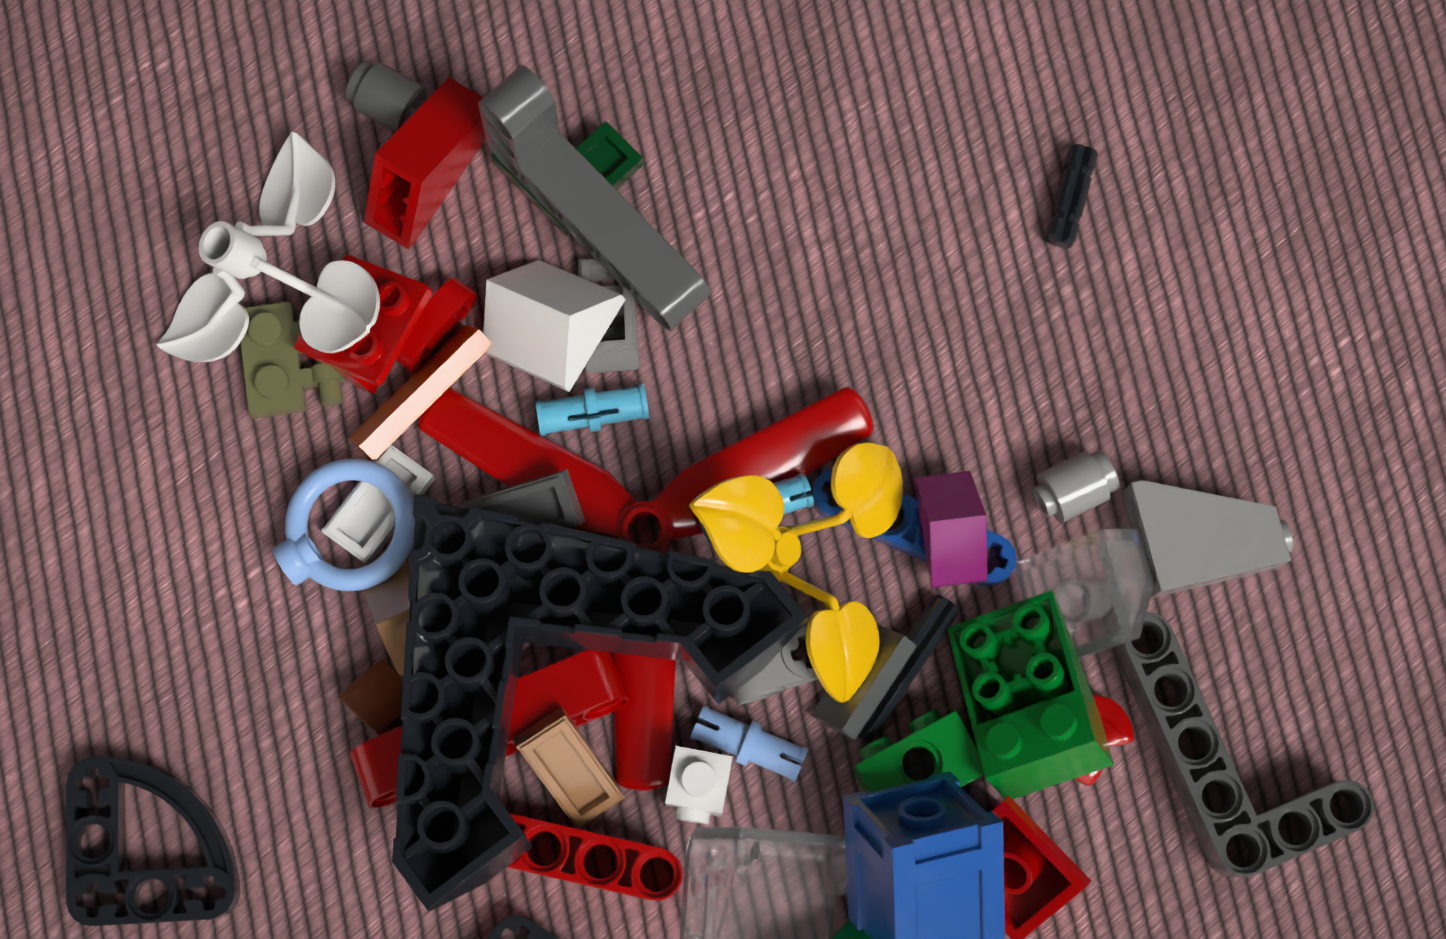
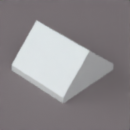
M540 260L486 280L483 334L491 341V347L485 353L570 392L626 299L617 292Z

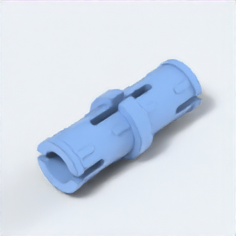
M703 706L698 721L715 727L718 731L696 722L690 739L701 741L737 756L736 762L744 766L749 761L787 777L790 781H796L802 766L782 759L780 756L802 764L808 751L807 747L798 746L761 730L763 725L752 721L751 725H747L712 710L709 706Z

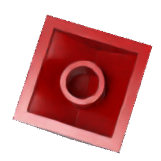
M1008 795L997 799L986 812L992 811L1003 821L1005 933L1011 939H1024L1090 884L1091 880Z

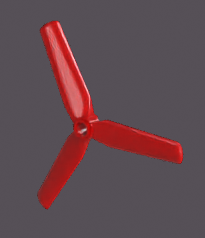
M844 387L684 468L653 502H636L609 471L452 388H448L418 419V428L422 432L508 487L568 469L586 520L580 526L574 527V529L636 543L630 537V529L633 523L642 518H651L661 526L659 538L651 544L641 545L636 543V546L664 553L668 551L673 540L703 534L699 523L700 520L693 513L689 504L712 486L727 479L747 475L761 476L772 483L794 477L799 473H804L806 476L840 455L848 447L858 444L871 436L874 430L872 415L863 398L854 389ZM612 653L613 661L629 697V702L614 712L616 781L623 788L636 791L662 788L670 780L676 660Z

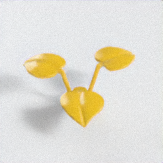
M874 443L854 444L844 450L837 458L832 469L831 490L836 503L843 510L833 516L799 525L778 527L784 514L783 498L771 481L756 475L739 476L722 481L707 489L689 504L693 513L704 526L715 551L728 567L744 573L757 570L771 571L779 582H785L825 604L827 610H818L808 619L806 647L811 665L826 692L839 703L849 701L854 696L875 664L880 643L876 621L871 612L862 603L847 601L839 606L835 596L788 573V569L799 560L801 555L799 535L837 526L849 519L856 534L862 538L879 536L892 526L900 511L903 497L901 469L895 454L889 449V446Z

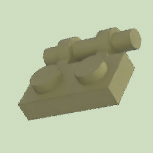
M291 301L245 308L249 315V325L240 343L248 411L253 419L308 411L305 390L319 388L322 406H336L343 403L341 384L346 382V378L331 366L317 360L316 365L313 367L302 369L301 354L294 348L301 330L299 321L296 320L295 306Z

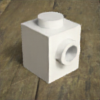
M676 746L665 801L666 807L676 808L675 819L708 825L710 815L722 816L733 756Z

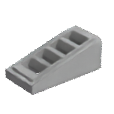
M595 258L578 259L579 277L590 282L614 279ZM621 285L603 286L621 294L626 299L624 305L621 306L612 323L625 322V326L607 329L585 365V370L588 373L637 370L640 368L636 300Z

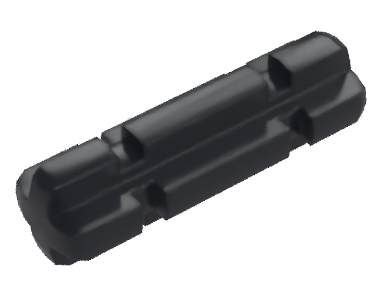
M1073 144L1067 153L1064 164L1065 170L1060 179L1051 213L1054 217L1049 222L1045 236L1046 242L1050 245L1068 249L1076 241L1079 229L1077 222L1082 218L1092 179L1090 175L1094 171L1098 156L1097 151L1092 147Z

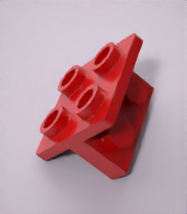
M345 255L342 260L351 261L363 267L369 272L377 285L380 308L375 324L364 338L340 352L324 353L318 351L306 343L301 333L294 344V348L304 356L331 366L354 386L374 395L377 388L384 383L430 300L433 291L425 283L354 256Z

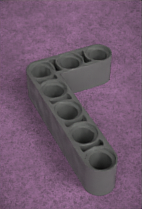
M520 65L478 102L487 144L498 160L662 327L671 332L712 294L709 286L698 272L559 132L555 100L544 83L529 68Z
M1144 612L1138 613L1118 627L1112 642L1114 654L1207 862L1215 872L1230 878L1256 875L1359 831L1368 825L1374 812L1372 795L1366 787L1351 780L1320 785L1255 813L1173 629L1167 620L1159 614ZM1134 627L1145 628L1152 634L1155 645L1151 654H1142L1133 647L1130 637ZM1158 678L1169 680L1177 688L1178 698L1174 707L1164 706L1155 697L1154 686ZM1183 730L1193 732L1200 740L1201 752L1196 760L1186 758L1179 750L1178 738ZM1209 782L1219 786L1224 793V806L1218 813L1211 812L1203 804L1202 791ZM1336 792L1344 795L1349 801L1350 815L1345 822H1340L1331 813L1330 800ZM1284 814L1294 817L1299 825V837L1292 845L1283 841L1279 835L1278 824ZM1234 835L1242 838L1248 846V859L1241 867L1232 864L1226 853L1227 843Z

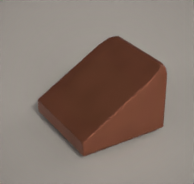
M381 659L349 685L338 698L379 736L391 731L401 721L403 679Z

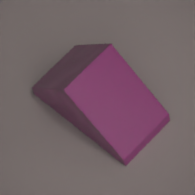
M963 471L916 477L914 483L931 589L986 582V513L971 472Z

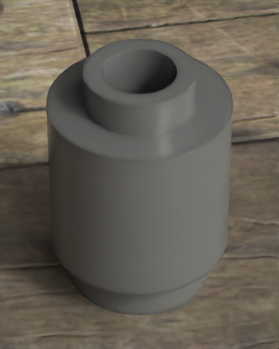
M363 61L353 72L345 92L346 99L354 103L355 110L395 132L427 100L425 99V86L381 62L373 65L368 61Z

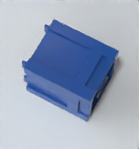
M950 771L931 775L929 779L870 793L862 791L843 796L848 917L857 930L864 929L865 934L869 935L871 939H1005L1003 821L992 811L986 812L960 788V780Z

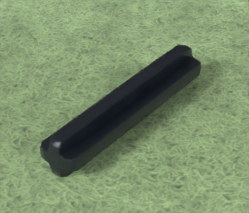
M938 594L934 596L906 637L916 645L915 650L857 736L859 740L865 743L872 742L948 630L947 628L951 626L959 614V608L952 601Z

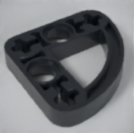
M91 757L83 759L73 766L68 774L66 783V903L68 912L75 921L87 926H111L214 920L225 917L234 910L240 897L239 871L234 850L220 820L195 791L179 779L162 770L126 759ZM98 768L99 776L109 778V787L99 790L98 808H111V816L108 818L90 815L81 818L82 808L94 810L93 792L83 790V781L92 779L94 769ZM125 783L137 786L158 796L185 819L200 842L208 867L126 871ZM101 825L110 833L111 843L108 851L103 856L93 859L82 850L81 840L87 829L91 826ZM214 876L215 885L225 887V898H219L215 901V909L209 910V904L206 900H184L187 912L179 913L183 898L179 882L180 877H187L184 889L205 888L208 886L209 877ZM156 879L163 882L168 888L169 899L164 909L152 914L145 911L140 905L139 893L144 884ZM128 880L124 897L129 913L128 916L122 917L124 904L102 905L99 907L98 916L94 917L92 907L83 906V896L93 893L94 884L98 883L99 892L124 893L121 882Z

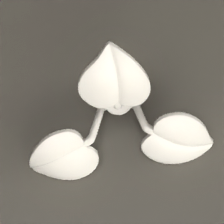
M295 132L290 133L271 168L259 205V213L263 225L249 226L239 221L233 226L227 222L218 221L211 224L202 234L199 242V255L205 263L214 267L213 273H208L196 280L183 296L170 327L157 343V346L163 351L192 362L216 361L234 351L242 341L249 325V315L246 309L239 303L243 299L245 291L236 278L245 279L256 276L260 272L311 296L302 308L299 325L303 339L312 348L324 353L340 352L351 347L370 332V328L375 324L378 317L380 297L377 285L368 271L351 261H333L322 270L317 287L267 263L266 251L261 241L255 237L291 235L295 231L296 224L310 226L316 223L331 204L335 191L334 171L329 162L302 136Z

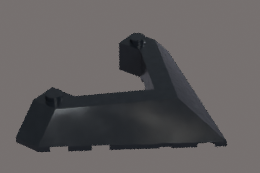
M414 494L413 517L415 519L413 550H411L408 592L410 609L409 622L406 624L401 720L403 724L401 754L398 755L396 802L398 806L396 838H393L392 863L427 911L430 912L486 884L533 847L524 832L499 801L523 643L684 661L716 703L719 704L760 673L808 621V616L770 572L761 570L745 573L738 572L728 566L715 564V560L674 551H670V553L637 547L636 543L543 522H541V525L520 521L519 517L474 507L464 509L438 503L434 498Z

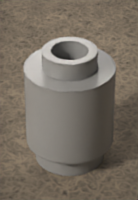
M1084 450L1036 475L1038 486L1032 488V493L1038 508L1046 518L1054 516L1060 523H1064L1110 500V493L1118 490L1120 483L1111 461L1102 450H1097L1091 454Z

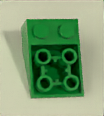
M1053 590L947 628L985 779L1002 797L1009 795L1012 799H1016L1114 766L1098 708Z

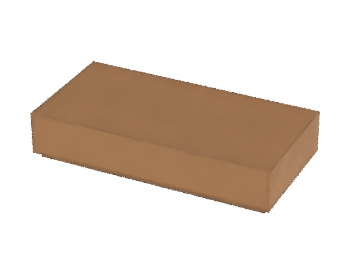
M560 707L514 737L517 749L576 829L625 798L617 782L563 707Z

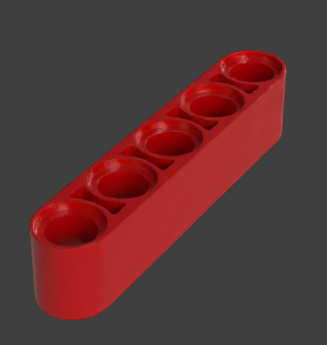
M586 650L518 678L506 757L520 752L515 745L514 737L560 707H563L578 728L625 706L629 702V697L611 653ZM402 726L367 740L350 751V757L369 808H381L397 803L398 755L401 754Z
M509 813L530 843L543 833L556 835L561 844V853L553 864L540 866L533 861L530 850H528L507 868L651 901H663L671 898L682 884L683 869L680 861L668 850ZM597 846L612 848L618 858L615 872L604 879L592 877L587 872L585 866L588 852ZM654 858H662L668 861L674 870L672 884L661 892L648 890L641 880L643 866Z

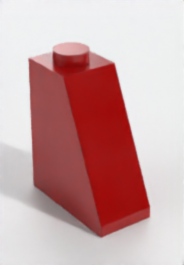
M448 77L375 153L364 223L409 250L486 140L478 102L483 97L479 93Z

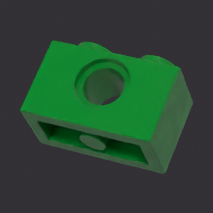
M938 709L907 724L912 735L892 744L887 735L859 750L858 752L863 761L851 768L860 786L866 793L918 782L909 778L902 767L903 756L909 750H920L929 757L931 762L929 776L950 771L960 780V788L984 775L979 752L957 712L954 711L942 718Z

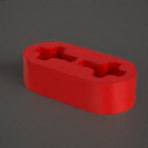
M452 277L446 281L428 301L396 361L410 373L418 371L467 317L477 301L478 294L457 277Z

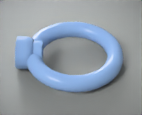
M348 458L327 463L310 473L292 495L285 517L286 540L272 548L273 554L283 572L296 586L310 578L322 586L339 591H359L374 587L394 575L405 563L413 548L415 519L413 517L414 501L404 482L393 471L377 462L359 458ZM349 480L363 481L382 491L391 503L395 515V530L386 551L373 563L356 569L339 568L325 562L317 546L308 536L307 530L310 510L319 495L332 485Z

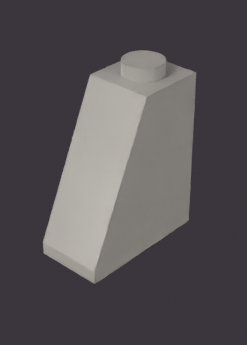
M1144 480L1132 482L1121 492L1150 599L1276 570L1291 561L1289 554L1293 550L1291 530L1285 520L1279 519L1275 506Z

